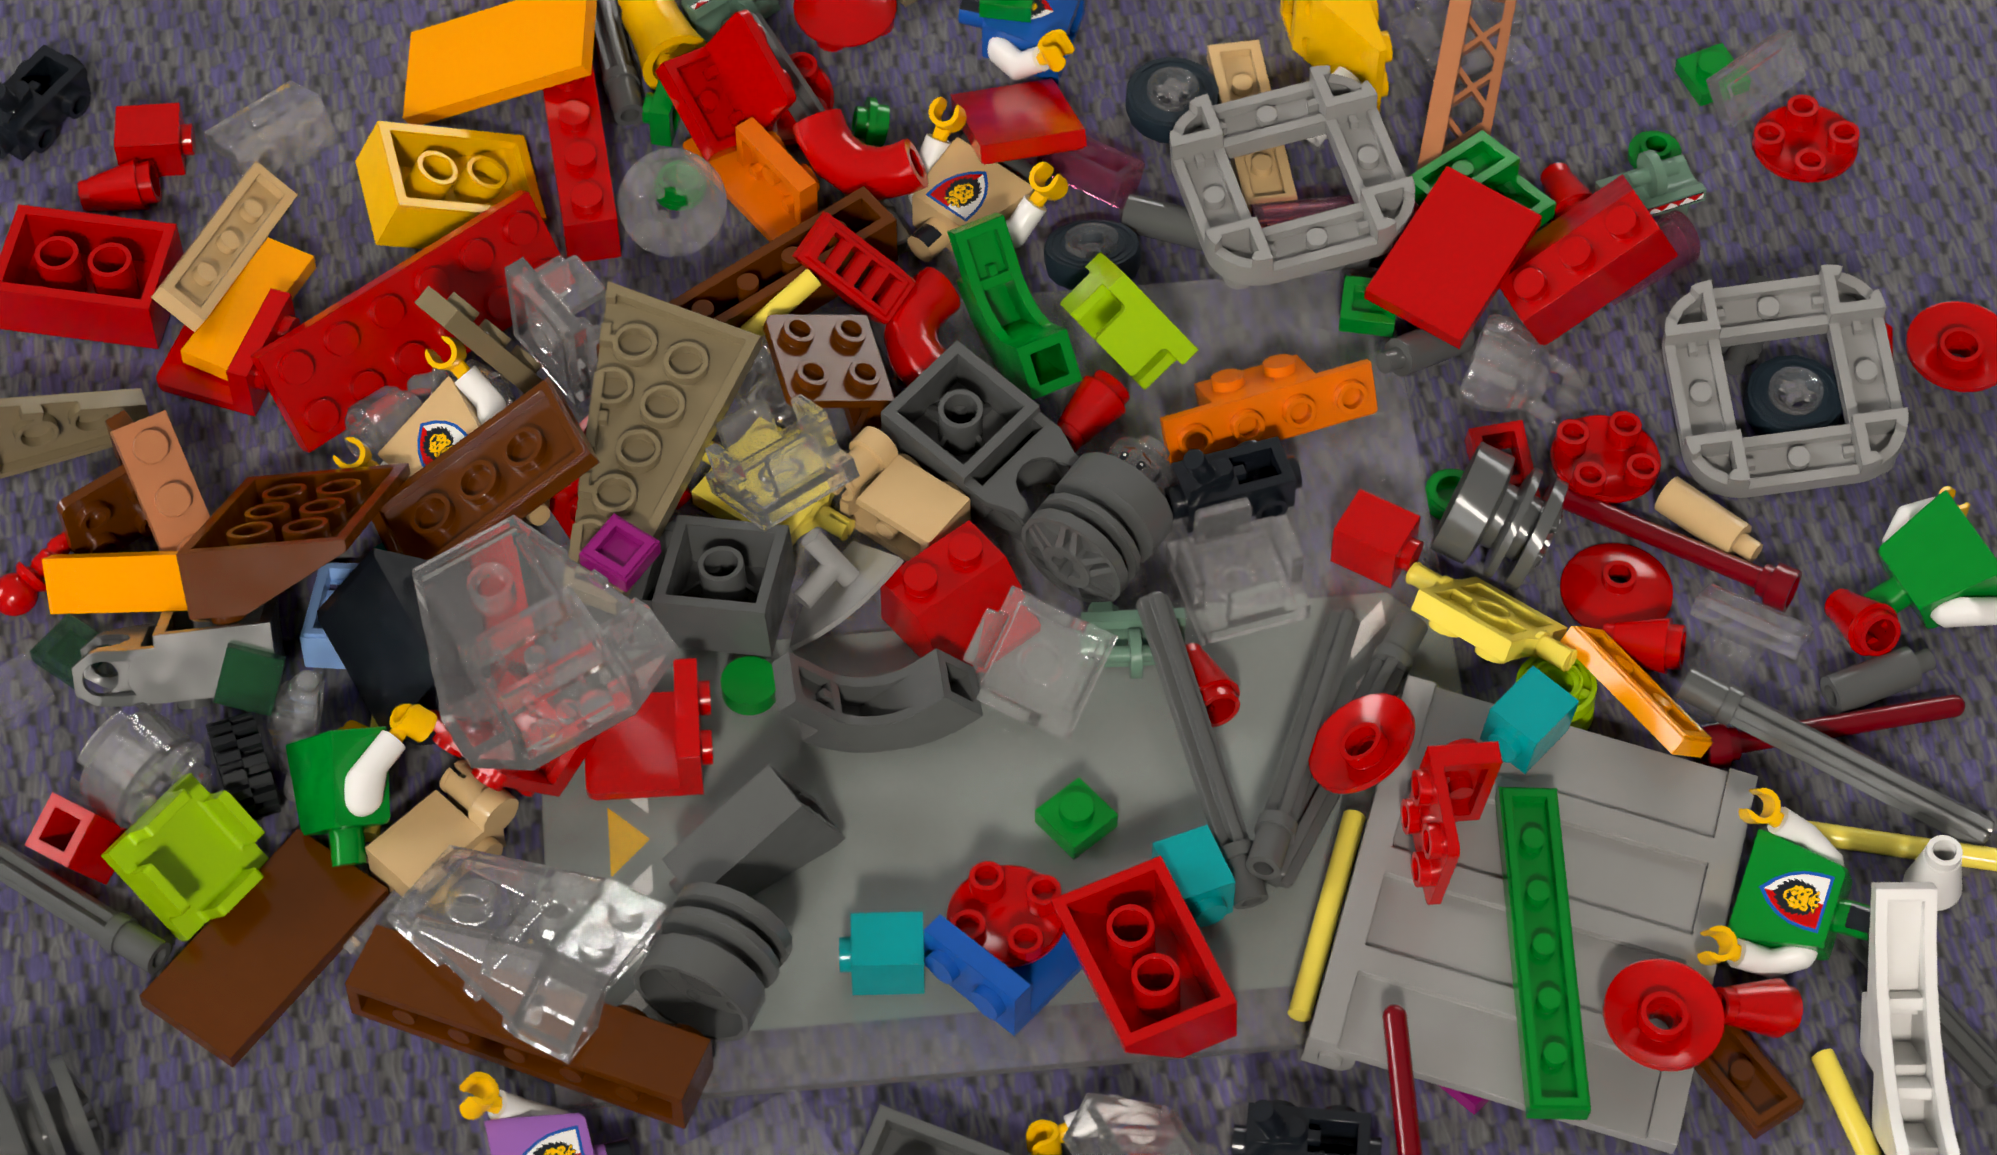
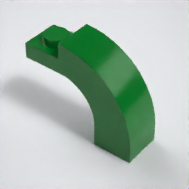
M995 212L947 231L962 277L956 281L964 304L986 351L1003 377L1032 400L1082 381L1067 329L1052 323L1045 317L1027 287L1004 215Z

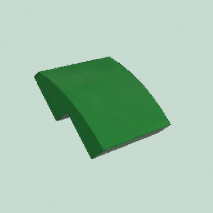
M1483 130L1409 175L1413 176L1415 202L1419 207L1446 166H1449L1542 215L1539 227L1554 218L1556 208L1555 201L1518 174L1520 158Z

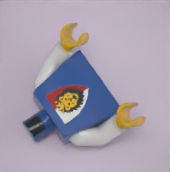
M980 0L961 1L958 23L982 29L983 57L990 59L1012 80H1021L1033 75L1044 80L1053 78L1055 83H1059L1068 56L1075 51L1073 43L1085 14L1086 0H1035L1031 23L979 17Z

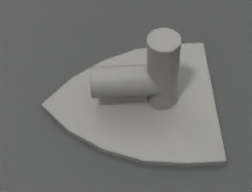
M818 528L809 531L802 539L801 544L820 564L793 593L794 597L803 607L794 625L790 648L794 651L818 639L846 620L887 582L903 564V559L852 541L841 553Z

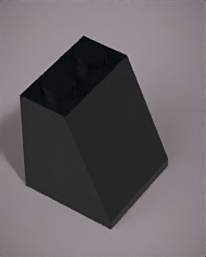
M373 548L317 610L319 623L379 727L386 726L387 732L392 728L389 724L392 711L401 704H419L428 710L432 709L464 716L493 686L474 570ZM434 731L423 742H417L408 736L404 739L414 745L436 744L432 739L435 735Z

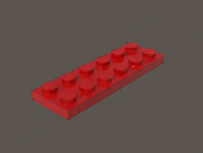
M519 190L250 356L296 442L303 451L310 453L353 426L351 422L352 415L355 425L439 372L440 369L433 368L425 358L426 349L434 350L444 363L450 359L452 354L451 348L444 342L441 336L456 337L414 303L428 286L446 300L455 292L480 313L473 321L477 326H480L486 318L501 331L506 330L576 286L529 191ZM464 344L466 354L471 352L472 350ZM365 398L364 402L357 405L359 401ZM360 411H363L364 414L361 418H359L358 421L356 415Z

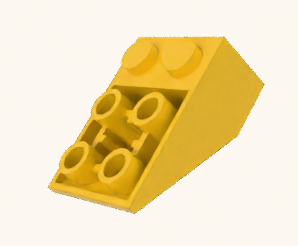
M1281 0L1280 13L1292 49L1312 67L1330 65V74H1332L1340 66L1354 74L1361 83L1368 80L1377 92V109L1380 114L1381 99L1388 96L1389 93L1385 64L1392 61L1393 50L1388 31H1380L1378 26L1379 9L1377 0Z

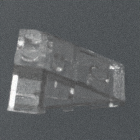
M515 515L500 521L411 569L439 702L441 721L471 768L533 771L635 715L679 654L678 646L648 605L636 597L631 600L610 586L607 577L595 569L590 572L569 558L567 550Z
M449 845L389 911L387 921L437 967L445 963L465 981L463 990L472 999L478 1001L484 998L503 1016L502 1026L514 1037L569 1064L597 1030L606 993L641 951L647 952L656 937L663 935L662 923L673 908L616 880Z

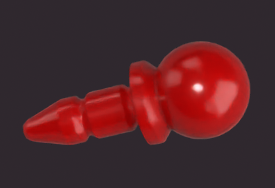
M64 532L53 537L47 543V548L42 549L31 560L30 566H26L19 561L16 564V572L0 577V612L2 614L19 616L29 612L38 600V592L47 591L46 583L43 582L44 570L42 559L51 555L70 553Z

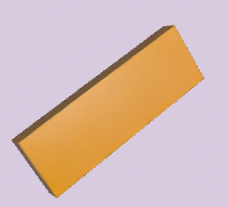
M268 237L205 322L193 333L180 350L183 363L228 381L226 370L270 288L291 293L293 300L316 269L314 256Z
M178 551L57 554L43 558L42 564L50 614L188 611L176 557Z
M1571 626L1562 637L1560 642L1571 649L1577 650V659L1672 755L1701 758L1712 745L1711 737L1604 630Z

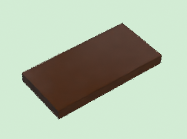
M547 377L405 480L373 518L372 522L387 551L458 566L501 533L592 469L600 461L560 389Z
M299 829L259 869L264 877L225 916L211 919L140 994L144 1007L232 1068L390 899L387 887L354 865L332 867L330 850L310 836H304Z

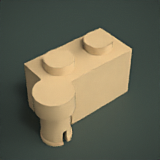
M865 427L850 442L849 453L825 475V482L828 488L836 496L846 487L847 490L841 495L842 498L840 499V513L855 520L854 529L906 561H909L968 520L971 521L970 498L956 484L950 481L939 480L923 470L909 455L898 454L893 441L875 427Z
M459 760L454 763L455 768L461 772L460 776L449 767L440 780L439 787L443 792L447 793L448 799L439 791H433L365 847L371 876L387 887L388 891L417 918H420L432 907L438 909L445 906L456 895L460 883L476 870L479 872L486 871L498 861L503 848L506 846L503 829L512 821L518 810L519 802L505 788L502 791H496L482 784L472 775L471 771L473 768L466 760Z

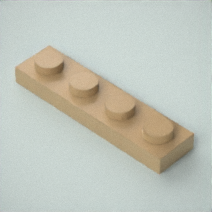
M1259 40L1207 46V63L1209 71L1214 76L1219 88V104L1271 91ZM1285 145L1230 159L1233 172L1251 217L1264 218L1297 214L1298 198Z
M255 161L151 298L195 332L205 322L295 200L297 194L260 163Z

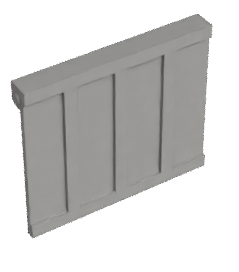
M1408 675L1400 699L1406 703L1414 715L1416 724L1414 740L1401 764L1388 777L1376 785L1301 1060L1333 1070H1349L1354 1066L1355 1061L1388 1070L1382 1015L1387 1006L1397 1004L1402 1006L1407 1013L1414 1078L1525 1111L1495 795L1498 787L1557 788L1591 1112L1587 1120H1555L1673 1154L1678 1144L1694 1067L1682 1071H1659L1645 1067L1630 1059L1615 1045L1608 1034L1603 1019V1001L1611 981L1621 970L1635 962L1647 959H1668L1682 963L1699 972L1713 985L1717 964L1705 966L1699 962L1697 954L1704 951L1718 954L1719 946L1714 938L1702 936L1700 932L1717 925L1726 926L1748 825L1739 817V808L1751 810L1754 794L1750 793L1749 789L1756 788L1758 776L1732 768L1729 771H1724L1570 726L1568 731L1526 774L1513 764L1502 761L1503 763L1480 820L1455 822L1460 843L1459 860L1441 904L1427 905L1423 887L1417 888L1413 882L1411 858L1412 853L1415 852L1412 834L1406 835L1402 828L1401 802L1410 795L1412 772L1420 768L1427 746L1447 745L1454 740L1464 738L1483 742L1479 738L1489 710L1494 704L1438 688L1435 682ZM1650 1020L1656 1027L1668 1029V1026L1662 1020Z

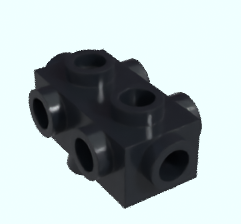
M43 45L29 59L20 63L15 73L4 84L0 82V159H4L8 154H11L24 161L33 151L38 153L47 151L55 140L56 128L68 117L78 119L86 112L90 104L91 95L87 78L88 72L76 57L70 54L63 55Z
M1276 436L1261 441L1248 440L1236 447L1209 454H1203L1199 449L1189 450L1184 455L1182 461L1171 463L1170 487L1164 488L1163 495L1167 499L1172 511L1173 520L1182 518L1188 533L1203 530L1204 534L1208 536H1217L1230 530L1237 520L1256 516L1260 522H1271L1281 518L1287 512L1288 507L1294 506L1296 489L1302 487V476L1296 458L1293 455L1286 456L1280 439Z
M1259 1100L1255 1103H1248L1246 1125L1234 1124L1232 1155H1337L1332 1153L1341 1155H1381L1382 1138L1370 1136L1372 1113L1357 1112L1353 1108L1343 1105H1332L1320 1109L1298 1107L1285 1100Z

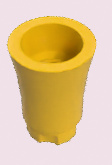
M618 0V4L622 9L621 20L638 55L643 78L646 84L656 90L659 81L655 70L663 62L704 47L707 44L693 29L675 0Z

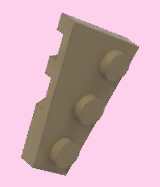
M428 286L414 302L523 393L528 392L543 381L536 375L543 365L519 345H516L511 352L507 351L505 347L512 339L486 318L480 326H477L473 321L480 313L455 292L446 300Z
M142 389L0 398V479L112 448L105 420L123 410L127 412L134 422L148 417L149 412Z

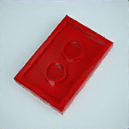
M1053 78L950 95L953 114L958 104L965 110L967 118L962 130L979 160L984 165L1079 150L1087 147L1085 128Z
M1446 166L1366 287L1364 299L1460 350L1539 228L1542 215Z

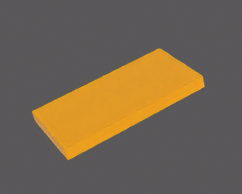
M514 0L411 32L403 119L408 124L424 125L591 75L597 0Z

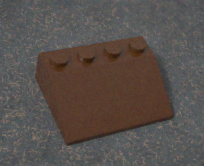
M409 463L247 477L176 553L189 619L211 618V622L217 625L238 622L253 610L346 552L410 475Z

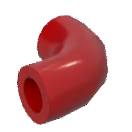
M841 109L818 112L798 121L792 127L796 141L815 173L844 194L849 195L864 186L879 201L909 195L928 187V178L924 164L917 149L908 138L882 147L864 144L853 136Z
M926 267L912 277L915 280L914 287L892 319L886 324L883 334L891 368L906 387L946 351L939 341V329L949 317L960 309L961 305L959 295L949 279L932 267Z

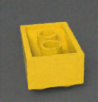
M377 121L355 160L376 245L417 249L428 247L519 190L529 191L543 221L545 222L547 219L524 135Z

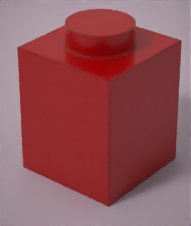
M180 102L115 107L114 150L118 165L138 158L140 162L151 160L156 167L159 177L186 175V156L196 154V139L193 123L184 124Z
M1359 489L1334 528L1330 561L1391 589L1402 570L1408 572L1409 568L1419 560L1424 545L1423 541L1418 540L1421 516Z
M52 792L25 846L67 868L107 885L114 870L100 855L127 829Z

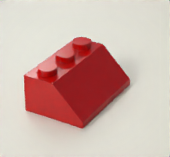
M1621 174L1535 233L1500 286V289L1522 323L1542 347L1560 337L1679 255L1624 175Z
M1161 856L1050 899L1051 907L1125 1053L1184 1058L1237 1036V1000Z

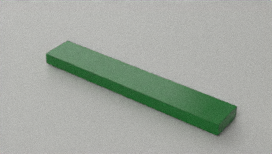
M1498 787L1495 795L1526 1119L1587 1120L1591 1112L1557 788Z

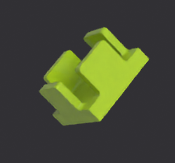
M1102 252L1085 266L1090 273L1060 303L1143 390L1147 389L1175 361L1184 365L1198 351L1194 344L1135 283Z
M192 773L183 775L100 855L171 933L182 942L188 941L209 920L225 916L264 877L259 869L269 859L255 844L265 834L264 830L228 791L223 790L211 794Z

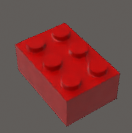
M18 204L0 254V329L159 349L170 312L153 300L151 296L184 254L177 224Z

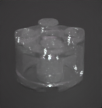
M665 148L641 157L630 166L620 182L616 206L621 226L637 246L655 255L681 257L701 250L716 236L726 216L727 196L720 175L704 158L685 149ZM673 187L676 196H685L686 206L678 208V217L674 219H669L667 210H658L656 205L657 199L665 197L664 188Z
M144 702L135 704L140 711L128 716L120 710L95 731L81 750L77 762L84 767L80 781L78 782L72 776L70 780V790L73 796L96 814L118 824L121 831L128 829L183 775L192 773L204 788L211 778V771L204 766L205 751L202 745L151 705Z

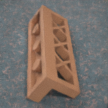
M1450 0L1417 170L1481 130L1491 136L1517 0H1489L1505 3L1502 20L1485 32L1481 31L1471 17L1474 0ZM1468 28H1470L1476 38L1465 45ZM1499 33L1497 47L1495 50L1489 42V39H1491ZM1482 45L1494 62L1491 72L1473 83L1461 67L1462 59L1465 55ZM1460 78L1466 89L1456 95L1458 79ZM1489 84L1485 101L1479 90ZM1472 95L1484 112L1481 123L1463 134L1451 117L1453 107ZM1450 128L1457 139L1446 145Z

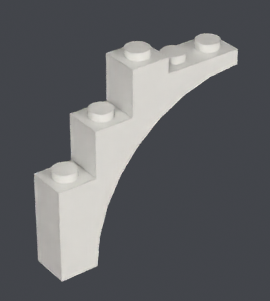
M1871 882L1867 992H1862L1860 1049L1874 1072L1871 1130L1885 1155H1960L1948 1097L1940 1031L1937 981L1938 889L1933 882Z

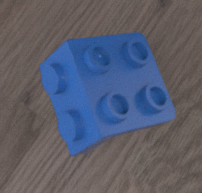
M941 914L924 929L925 967L937 979L950 985L973 1003L983 1015L997 1022L1013 1036H1016L1083 969L1065 933H1063L1057 945L1041 959L1021 967L1009 968Z

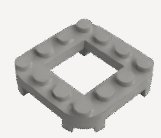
M1330 65L1310 67L1309 81L1213 106L1208 94L1201 95L1189 101V111L1180 117L1173 130L1170 131V164L1173 176L1208 263L1218 274L1223 276V281L1230 288L1245 289L1249 286L1271 285L1384 255L1392 250L1414 216L1413 176L1406 177L1377 109V92L1368 80L1360 84L1351 78L1330 74ZM1326 134L1355 204L1261 228L1257 216L1251 217L1229 159Z
M1827 264L1821 265L1819 275L1713 289L1712 280H1706L1692 285L1690 292L1678 300L1668 317H1666L1662 353L1683 461L1691 476L1697 481L1698 486L1704 492L1730 498H1749L1866 482L1883 473H1887L1894 467L1908 428L1909 412L1908 407L1903 408L1884 320L1886 304L1879 289L1873 291L1862 280L1843 273V266ZM1827 333L1845 424L1742 438L1741 429L1737 430L1721 347Z

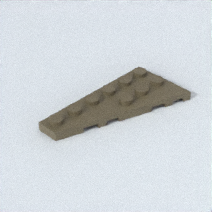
M608 281L605 296V314L603 323H601L599 337L600 348L597 369L594 372L585 435L600 463L579 477L578 502L575 523L572 526L564 586L566 596L619 615L634 585L627 593L580 565L579 553L613 514L618 515L659 540L761 350V336Z

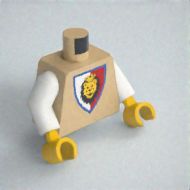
M943 97L934 99L930 104L928 112L929 118L936 126L933 134H926L919 151L927 173L928 187L908 195V199L912 204V224L917 228L907 240L909 248L920 260L930 262L944 248L953 252L947 231L995 212L1004 215L1014 249L1019 248L1025 243L1047 211V208L1044 206L1046 201H1056L1066 195L1068 191L1066 178L1061 174H1057L1052 182L1045 186L1046 181L1054 172V167L1047 162H1040L1032 168L1029 174V183L998 163L984 165L970 144L959 137L953 140L952 143L947 140L950 133L958 132L965 125L967 118L965 110L958 104L954 109L951 119L942 122L941 117L946 109L947 100Z
M441 336L444 342L451 348L452 354L450 359L444 363L440 356L432 349L425 350V358L433 368L451 371L458 380L455 381L448 376L378 452L377 455L383 460L381 464L372 459L370 448L354 437H346L345 439L359 448L360 456L358 460L353 464H346L333 455L334 462L341 469L409 463L410 475L406 478L407 480L506 408L505 399L476 365L470 368L466 364V348L460 340Z

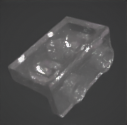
M291 80L204 131L211 150L235 162L241 177L255 161L260 163L275 177H278L337 140V134L320 95Z

